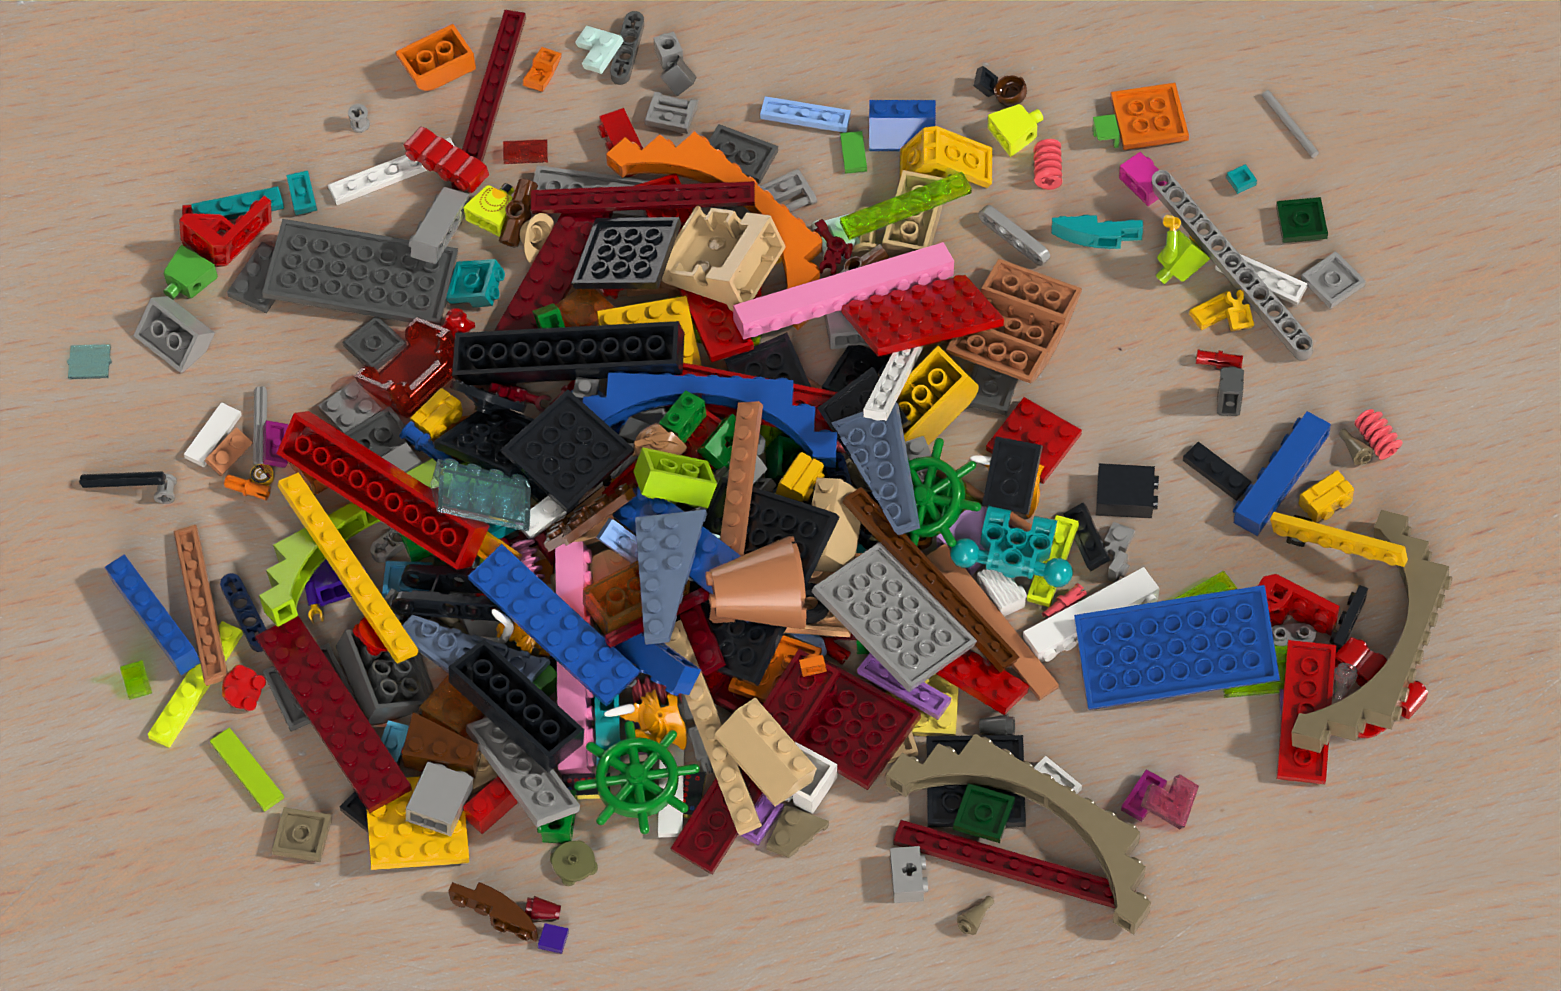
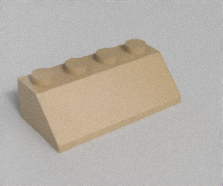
M817 478L812 506L834 512L840 518L814 571L836 572L855 559L861 522L842 502L847 495L857 489L841 479Z
M756 698L738 708L714 734V737L774 806H777L813 782L817 769L815 765Z

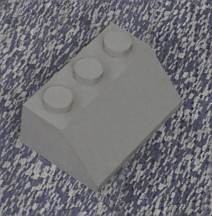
M163 296L150 299L133 336L180 373H183L207 351L215 332L170 297Z

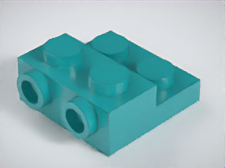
M496 259L456 262L446 300L449 304L469 302L472 307L493 306L494 300H497L500 295L498 286L500 281H503L505 278L504 269Z

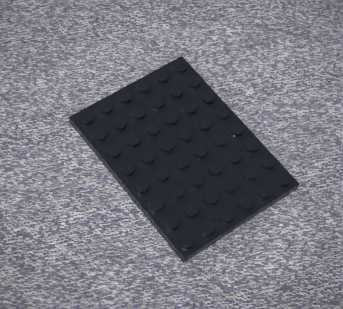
M722 476L715 488L709 507L705 508L707 516L705 522H703L704 528L712 534L721 536L728 478ZM752 487L744 555L785 537L793 536L795 541L791 543H797L806 589L840 517L834 512ZM687 581L683 596L701 588V586L695 581ZM709 600L701 603L700 605L705 609L726 664L715 672L758 687L787 627L750 621L747 623L744 620L735 619V622L713 623L710 620L711 608ZM681 614L677 615L676 622L681 620Z

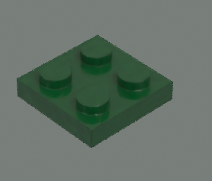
M1321 197L1276 201L1283 243L1328 238Z
M968 783L953 824V830L1000 843L1015 802V797Z

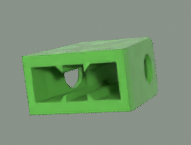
M181 245L164 270V277L168 286L163 292L172 300L179 293L188 298H193L217 279L218 275L215 264Z

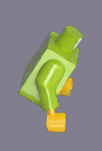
M1165 215L1163 225L1170 229L1167 231L1166 245L1157 256V259L1164 267L1155 276L1163 284H1166L1173 276L1183 282L1211 258L1191 236L1187 237L1180 230L1176 231L1181 225L1178 217Z

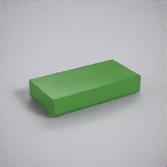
M862 131L840 133L845 174L867 172Z

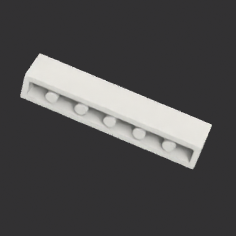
M1143 567L1023 631V641L1040 662H1048L1055 658L1058 653L1064 650H1071L1077 645L1078 637L1074 615L1157 602L1159 587Z

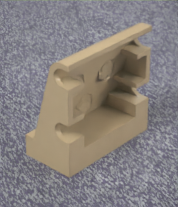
M696 206L677 235L661 281L725 303L729 310L733 311V305L754 299L786 246L770 215L746 212L741 220L736 212L732 210L711 208L708 214L705 215L700 206Z

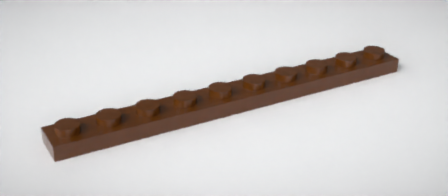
M862 487L844 498L842 503L977 640L975 646L1000 673L1017 662L1019 656L905 533L898 535L893 530L881 507Z

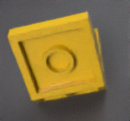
M938 126L924 127L900 149V179L903 170L946 178L951 174L988 188L992 185V147Z

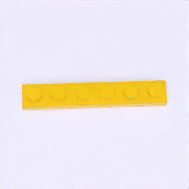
M1273 512L1270 518L1273 532L1282 537L1289 536L1302 542L1319 544L1324 548L1341 550L1346 554H1356L1369 560L1383 561L1391 566L1405 567L1408 561L1405 546L1277 512Z

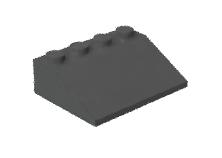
M353 629L344 631L336 645V649L357 704L370 724L387 723L388 720L394 721L411 715L413 712L417 713L439 704L419 651L416 656L397 664L388 651H381L377 656L369 654L367 646L360 638L353 634Z

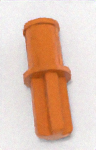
M227 475L224 480L226 488L242 492L244 496L250 495L265 501L269 498L270 486L253 482L250 478L245 480L232 475Z

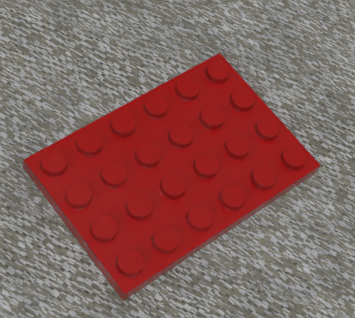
M956 275L945 280H935L925 286L914 285L904 291L894 290L888 295H873L863 301L852 300L846 305H842L841 313L877 356L1004 326L1003 316L966 275Z

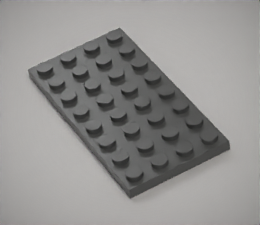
M282 219L262 296L268 299L440 328L449 285L458 257V248L446 247L437 264L412 258L409 240Z

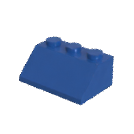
M869 100V151H900L924 127L936 126V100Z

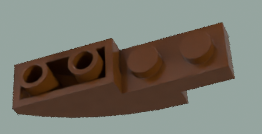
M452 882L448 892L453 904L461 908L467 906L483 916L489 914L491 925L497 931L503 933L508 931L514 933L522 940L528 941L530 939L537 942L538 933L536 926L523 909L506 895L478 882L475 890Z

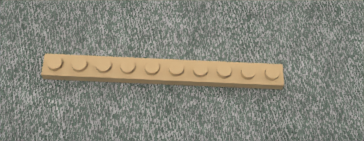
M679 620L675 622L670 642L665 644L699 668L683 623ZM700 671L690 695H685L736 830L741 836L761 827L762 824L738 763L714 737V734L723 724L705 678Z

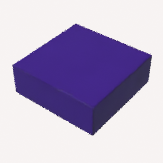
M545 923L538 948L562 954L569 929Z

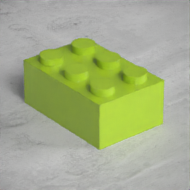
M643 447L633 471L641 494L645 497L665 499L670 503H685L694 508H708L717 486L708 461Z

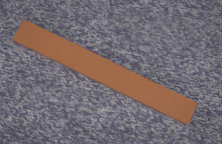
M196 525L174 531L203 678L206 686L223 681L228 670L199 531Z
M944 544L926 555L935 567L1016 652L1019 659L1011 666L1021 679L1030 685L1029 689L1040 701L1058 689L1059 684L969 572L965 568L955 565L951 559L948 546Z

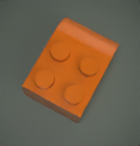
M454 24L396 51L397 58L417 87L424 91L436 89L476 69L474 53Z

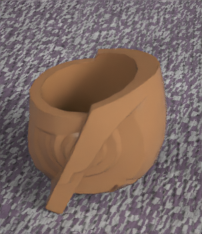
M654 423L637 435L632 456L639 457L642 447L682 455L687 446L673 432H667L661 425Z

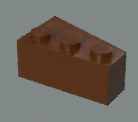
M414 712L412 713L402 751L405 768L424 770L427 762L439 763L448 769L457 772L463 771L475 779L481 758L478 744Z

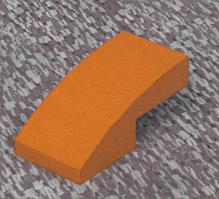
M541 47L533 58L532 68L523 79V86L543 92L560 62L562 53Z

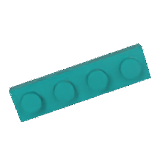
M277 186L193 203L191 208L193 214H221L227 220L237 219L240 215H245L252 203L256 200L259 201L263 196L271 200V211L284 209V204L279 187Z

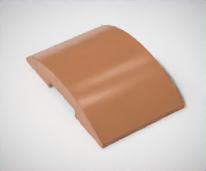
M998 259L982 286L981 293L1003 316L1004 326L952 338L946 353L1031 384L1042 373L1055 352L1073 315L1082 288Z

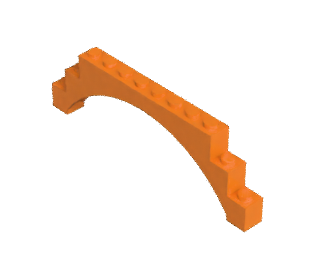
M694 131L675 147L670 139H665L659 134L642 150L635 142H630L625 137L606 153L607 165L621 178L629 174L654 173L671 175L677 173V176L702 183L754 181L755 206L744 207L751 213L770 215L786 246L780 258L784 267L787 289L820 279L819 268L811 261L822 252L821 236L817 232L809 230L802 219L795 218L784 204H779L774 200L769 191L760 188L754 178L751 176L747 177L736 163H731L726 159L725 154L721 150H716L712 147L706 137L700 136ZM809 320L793 324L792 326L799 330Z

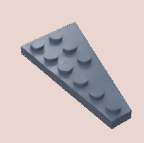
M895 403L886 421L865 418L863 411L831 422L851 454V458L864 480L872 490V494L882 507L893 530L898 535L919 529L920 524L898 403Z
M706 510L635 517L646 645L670 642L677 619L679 604L682 602L684 587L687 584L696 554V546L702 533L703 522H705L707 516Z
M412 615L402 625L418 648V651L447 673H449V666L483 639L491 644L532 682L551 664L550 659L538 658L530 655L529 652L523 650L520 652L508 648L507 645L483 637L462 633L461 630L449 629L440 626L439 623Z

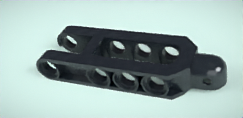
M409 564L404 568L401 576L403 584L409 588L431 590V592L417 590L412 592L400 591L394 594L391 606L396 612L406 615L498 621L493 616L490 607H496L500 610L499 612L506 615L484 595L480 597L463 596V594L449 595L450 591L484 594L468 579V576L476 568L457 570L454 567ZM409 574H414L418 576L419 579L413 578ZM454 578H461L464 582L457 581ZM399 600L407 601L409 604H404ZM446 603L453 605L454 608L446 606ZM467 605H472V606L476 607L477 609H472V608L468 607Z

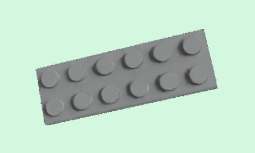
M488 717L466 725L467 734L473 742L478 744L481 753L536 827L579 812L580 804L556 772L552 769L548 773Z

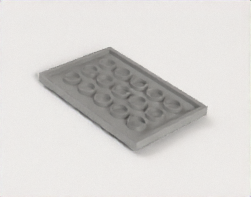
M880 542L815 585L811 591L908 692L970 650L977 642Z

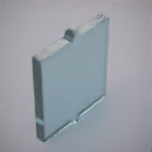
M71 345L70 359L67 360L69 365L68 378H108L109 365L112 363L110 359L111 345Z

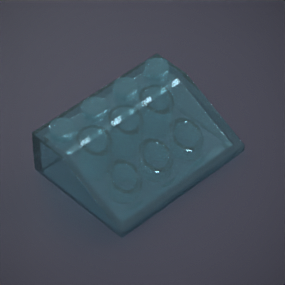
M453 459L437 460L430 486L438 512L529 531L531 487L528 479L519 474H513V476L509 477L497 469L484 470L475 464H468L467 466L458 464Z

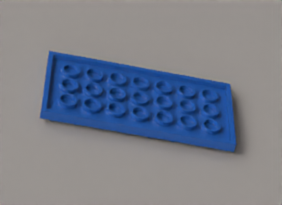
M1265 585L1074 615L1089 710L1280 681Z

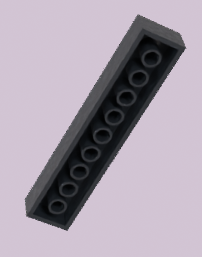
M679 321L455 333L452 375L455 380L463 381L467 385L576 380V377L608 379V373L624 371L630 374L647 372L654 375L662 373L683 375L685 332Z

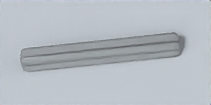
M257 386L254 389V466L263 464V425L267 420V390L264 386Z

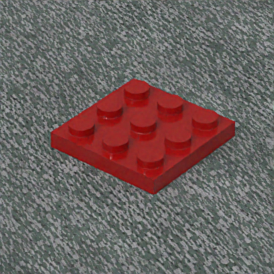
M1023 397L987 443L986 451L991 454L993 453L996 436L1042 445L1039 465L1044 466L1040 476V482L1044 484L1082 435V429Z

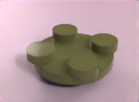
M583 841L563 843L550 856L553 869L562 879V883L565 886H572L575 882L581 881L598 871L594 853Z

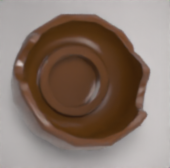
M1014 75L1004 76L998 80L994 87V94L999 103L1007 107L1015 106L1026 98L1027 86L1022 77Z

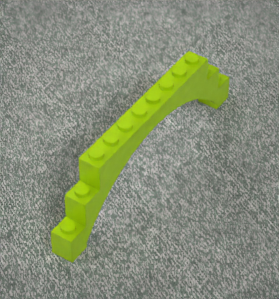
M432 458L406 472L450 501H466L468 498H473L474 501H491L500 504L518 495L514 476L511 479H507L490 471L480 474L466 462L445 471ZM352 502L328 515L345 542L364 529L380 522L379 519ZM306 528L273 545L279 563L266 570L272 588L260 594L259 598L264 613L277 627L298 616L296 608L302 591L314 571L326 559Z

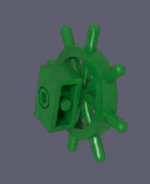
M942 438L935 440L931 457H918L912 460L908 458L920 528L907 533L910 534L909 539L916 546L918 545L919 537H933L942 534L947 545L954 547L956 540L949 528L958 520L962 510L966 509L976 512L981 510L979 502L965 500V487L962 477L976 468V463L969 461L955 470L951 465L941 460L940 457L944 445ZM927 469L925 479L922 482L917 471ZM937 470L944 472L947 477L944 479L935 477Z
M627 721L625 723L626 739L615 743L606 751L593 742L586 744V749L600 758L596 767L595 779L577 781L574 784V788L578 791L597 788L599 797L606 805L605 809L596 819L597 824L604 825L615 812L621 816L638 818L640 832L645 835L650 830L648 816L658 814L668 804L681 813L688 811V805L675 797L679 776L696 774L699 772L700 767L697 764L677 766L673 755L667 749L677 737L675 730H670L658 743L651 739L636 737L634 723ZM638 752L650 754L645 761H639ZM629 754L630 763L625 764L618 759L623 755ZM659 759L666 767L653 770L652 766ZM610 766L621 772L619 775L606 777ZM668 778L665 788L663 789L655 784V779ZM621 785L620 791L615 796L608 789V786Z

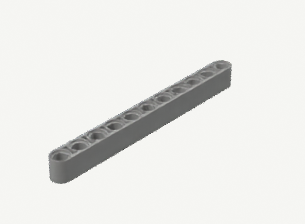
M1165 170L1156 171L1152 176L1154 194L1174 217L1180 219L1183 228L1211 258L1237 290L1243 291L1244 299L1293 356L1298 360L1309 359L1313 354V340L1311 336L1173 176ZM1160 181L1167 182L1165 186L1157 185ZM1174 197L1181 198L1179 202L1171 201ZM1188 213H1192L1195 215L1193 218L1185 217V215ZM1202 229H1206L1209 231L1207 234L1204 235L1198 233ZM1217 245L1223 247L1220 251H1215L1212 248ZM1229 262L1237 263L1234 267H1228L1226 264ZM1243 278L1252 280L1247 284L1240 282ZM1259 294L1265 296L1263 300H1257L1254 297ZM1271 311H1278L1280 313L1275 317L1269 315ZM1286 327L1293 328L1294 331L1291 333H1285L1283 329ZM1300 344H1306L1308 348L1305 350H1300L1297 348V346Z

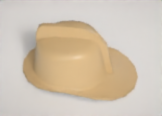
M545 213L534 215L520 229V240L524 245L526 259L531 265L554 227V221Z

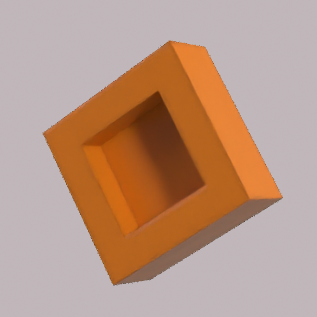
M810 654L805 656L804 659L799 660L803 677L827 672L823 655Z

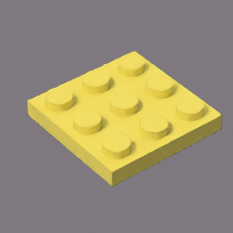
M937 674L924 681L926 684L951 697L950 705L939 720L886 691V694L921 713V719L912 730L913 736H956L959 688Z

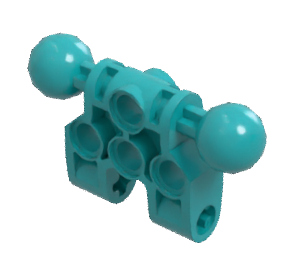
M988 506L980 541L984 550L979 549L975 541L969 538L957 540L956 545L950 549L952 561L961 568H969L976 563L986 564V570H995L1008 578L1024 576L1033 579V575L1042 576L1048 585L1053 587H1063L1073 577L1072 566L1067 560L1053 558L1047 563H1043L1050 558L1058 520L1034 516L1031 530L1025 532L1020 528H1009L1011 510Z

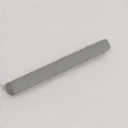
M1269 90L1263 92L1262 97L1312 158L1316 157L1319 154L1318 150Z

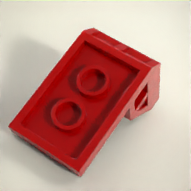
M263 196L259 201H254L249 211L245 215H240L234 224L221 214L185 213L179 219L180 239L201 257L215 264V267L227 266L272 222L271 200Z
M1278 574L1263 576L1257 586L1265 585L1271 627L1282 625L1288 615H1291L1296 621L1309 624L1320 633L1332 635L1336 628L1339 605Z

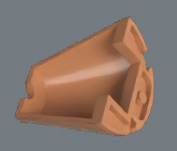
M793 536L780 539L705 572L706 584L711 586L713 594H709L710 608H715L716 616L805 629L806 608H803L806 593L804 575L797 543H791L795 541Z

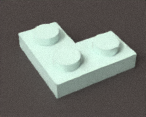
M586 26L575 41L579 48L590 51L582 62L584 69L602 74L624 40L621 35Z

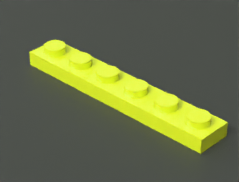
M221 621L218 627L226 661L243 636V632L241 629ZM201 664L189 670L149 731V739L168 748L171 747L210 687V685L206 686L204 682Z

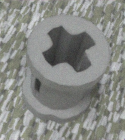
M361 104L351 106L348 110V116L351 119L350 126L353 131L362 133L368 130L370 121L367 119V108Z
M165 474V481L167 482L157 486L154 500L161 504H170L175 500L173 490L177 483V478L171 474Z

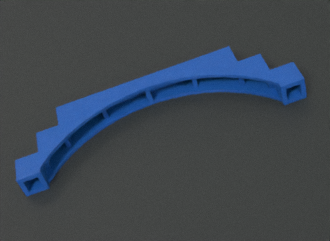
M624 371L608 373L606 398L599 395L583 397V403L609 427L640 412L661 406L674 405L685 390L705 400V404L720 405L733 409L738 408V403L760 401L763 404L761 419L787 434L811 459L822 462L824 467L836 468L837 432L830 430L815 432V406L808 404L793 405V380L786 378L774 380L763 377L750 379L740 376L726 378L717 375L702 377L693 374L678 376L670 373L654 375L647 372L630 374Z

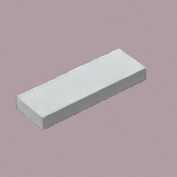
M221 402L184 453L185 459L205 467L207 463L204 460L227 437L242 416L241 411Z

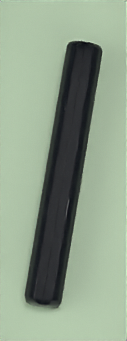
M163 471L82 474L79 484L83 488L165 484L166 475Z

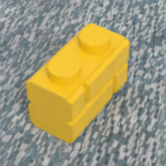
M440 388L410 418V421H413L415 427L424 434L428 433L434 442L446 433L447 428L452 423H457L461 419L463 413L462 404L456 397Z
M803 452L799 453L778 483L776 494L808 503L813 496V487L816 485L817 478H824L825 476L822 473L823 463L816 459H811L810 456Z
M1336 470L1302 492L1298 504L1305 513H1308L1313 522L1317 523L1321 519L1326 521L1333 516L1335 510L1340 507L1344 509L1352 503L1354 488Z

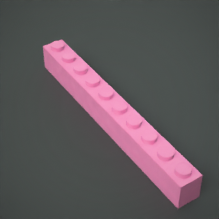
M944 242L733 305V321L743 339L756 337L773 330H779L783 327L841 311L842 305H846L852 300L863 301L873 295H888L894 290L904 291L914 285L925 286L935 280L947 279L954 274V260Z
M583 541L572 542L568 546L562 544L555 548L556 594L593 627V618L590 616L593 598L592 594L589 593V585L593 583L592 573L589 571V563H592L591 549H588ZM557 662V705L584 728L583 745L558 764V770L561 774L592 773V766H595L596 758L594 754L586 749V744L588 742L595 743V732L592 729L591 723L592 720H595L594 707L591 706V698H594V695Z

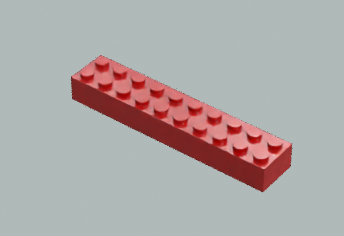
M310 411L293 414L276 454L458 570L472 566L490 527L488 524Z

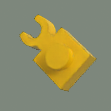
M1242 290L1236 292L1237 299H1233L1230 292L1225 294V301L1231 306L1225 310L1231 332L1255 326L1249 304H1242L1244 298Z

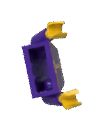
M327 559L314 571V574H312L305 585L308 606H311L308 616L313 624V616L315 614H320L321 621H324V615L321 609L318 608V604L324 606L352 597Z

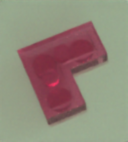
M1180 774L1174 777L1169 792L1152 783L1146 789L1141 807L1180 830L1186 826L1199 786Z

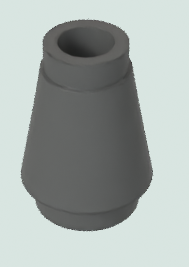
M1006 714L980 719V733L1015 735V717H1009Z

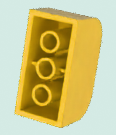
M939 346L910 373L897 399L898 404L911 422L910 425L903 429L905 442L924 436L929 445L968 407L977 395L978 384Z

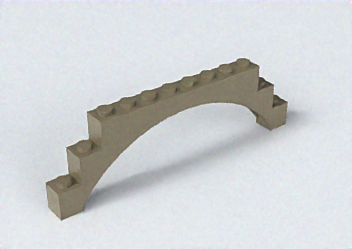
M1381 510L1374 526V538L1405 546L1408 558L1405 567L1396 565L1407 593L1408 615L1402 637L1394 653L1382 669L1356 692L1326 708L1308 714L1299 713L1292 730V746L1320 753L1323 745L1328 744L1330 735L1356 741L1359 732H1364L1366 723L1392 730L1394 722L1399 721L1402 713V707L1400 706L1402 702H1406L1408 699L1409 683H1414L1416 678V665H1420L1423 660L1424 651L1422 649L1424 645L1428 646L1430 642L1431 632L1429 631L1431 627H1435L1437 624L1438 608H1443L1445 590H1450L1452 584V577L1449 576V566L1430 562L1432 552L1429 551V541L1410 537L1412 527L1408 526V516Z
M974 734L959 755L953 748L938 743L923 765L916 757L901 753L886 773V785L905 797L910 792L929 787L968 785L969 783L1009 791L1046 807L1063 819L1082 837L1100 862L1114 899L1113 923L1134 935L1150 913L1151 901L1144 894L1134 892L1143 880L1146 866L1139 859L1129 857L1139 843L1140 831H1138L1137 827L1132 823H1125L1118 819L1113 812L1101 809L1093 800L1076 794L1071 787L1059 784L1051 775L1037 771L1029 762L1017 759L1009 750L1000 749L987 737H980Z

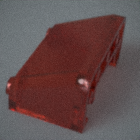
M418 317L405 330V338L409 345L380 372L372 366H365L354 375L362 388L387 407L390 406L395 413L405 418L413 416L440 388H443L453 378L455 338L451 331Z

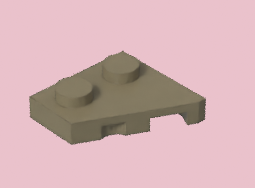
M785 805L766 845L767 850L790 858L798 852L800 847L811 842L813 837L822 829L825 831L829 826V821Z

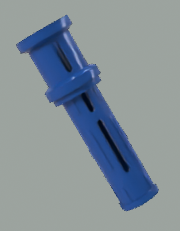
M410 421L399 435L401 439L405 438L415 446L414 449L416 451L424 452L447 471L461 464L451 455L434 449V442L431 440L428 433L424 434L415 427L413 421Z

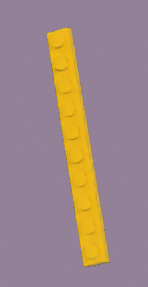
M299 472L279 480L278 488L395 662L398 664L416 656L418 648Z

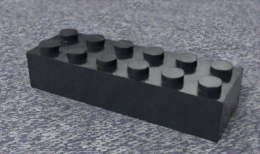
M485 639L449 666L448 682L548 773L583 745L584 728Z

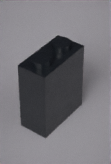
M1099 463L1096 515L1152 518L1153 510L1158 509V496H1154V489L1158 490L1159 476L1155 475V466Z

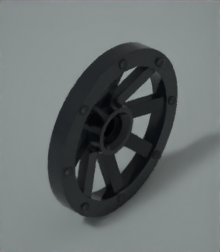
M452 380L450 386L451 389L464 393L472 400L475 405L474 410L488 415H492L496 410L506 409L524 413L527 406L524 405V402L501 397L499 394L485 391L483 387L479 389L473 385L464 384L463 381Z

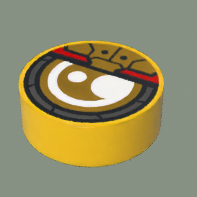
M258 464L251 469L250 477L253 482L269 486L274 480V473L269 465Z

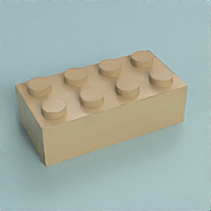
M903 170L882 241V247L890 258L932 246L946 197L947 178Z

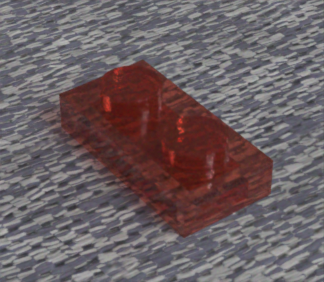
M547 139L503 141L504 164L547 163Z

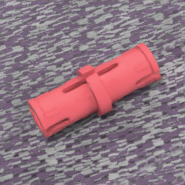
M1079 583L1075 584L1072 589L1066 594L1058 596L1056 598L1057 601L1046 611L1042 612L1043 617L1047 616L1046 619L1076 604L1087 595L1086 590L1081 591L1083 587Z

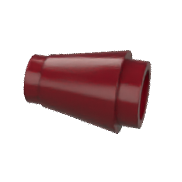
M536 896L534 898L527 897L525 913L531 920H559L561 905Z

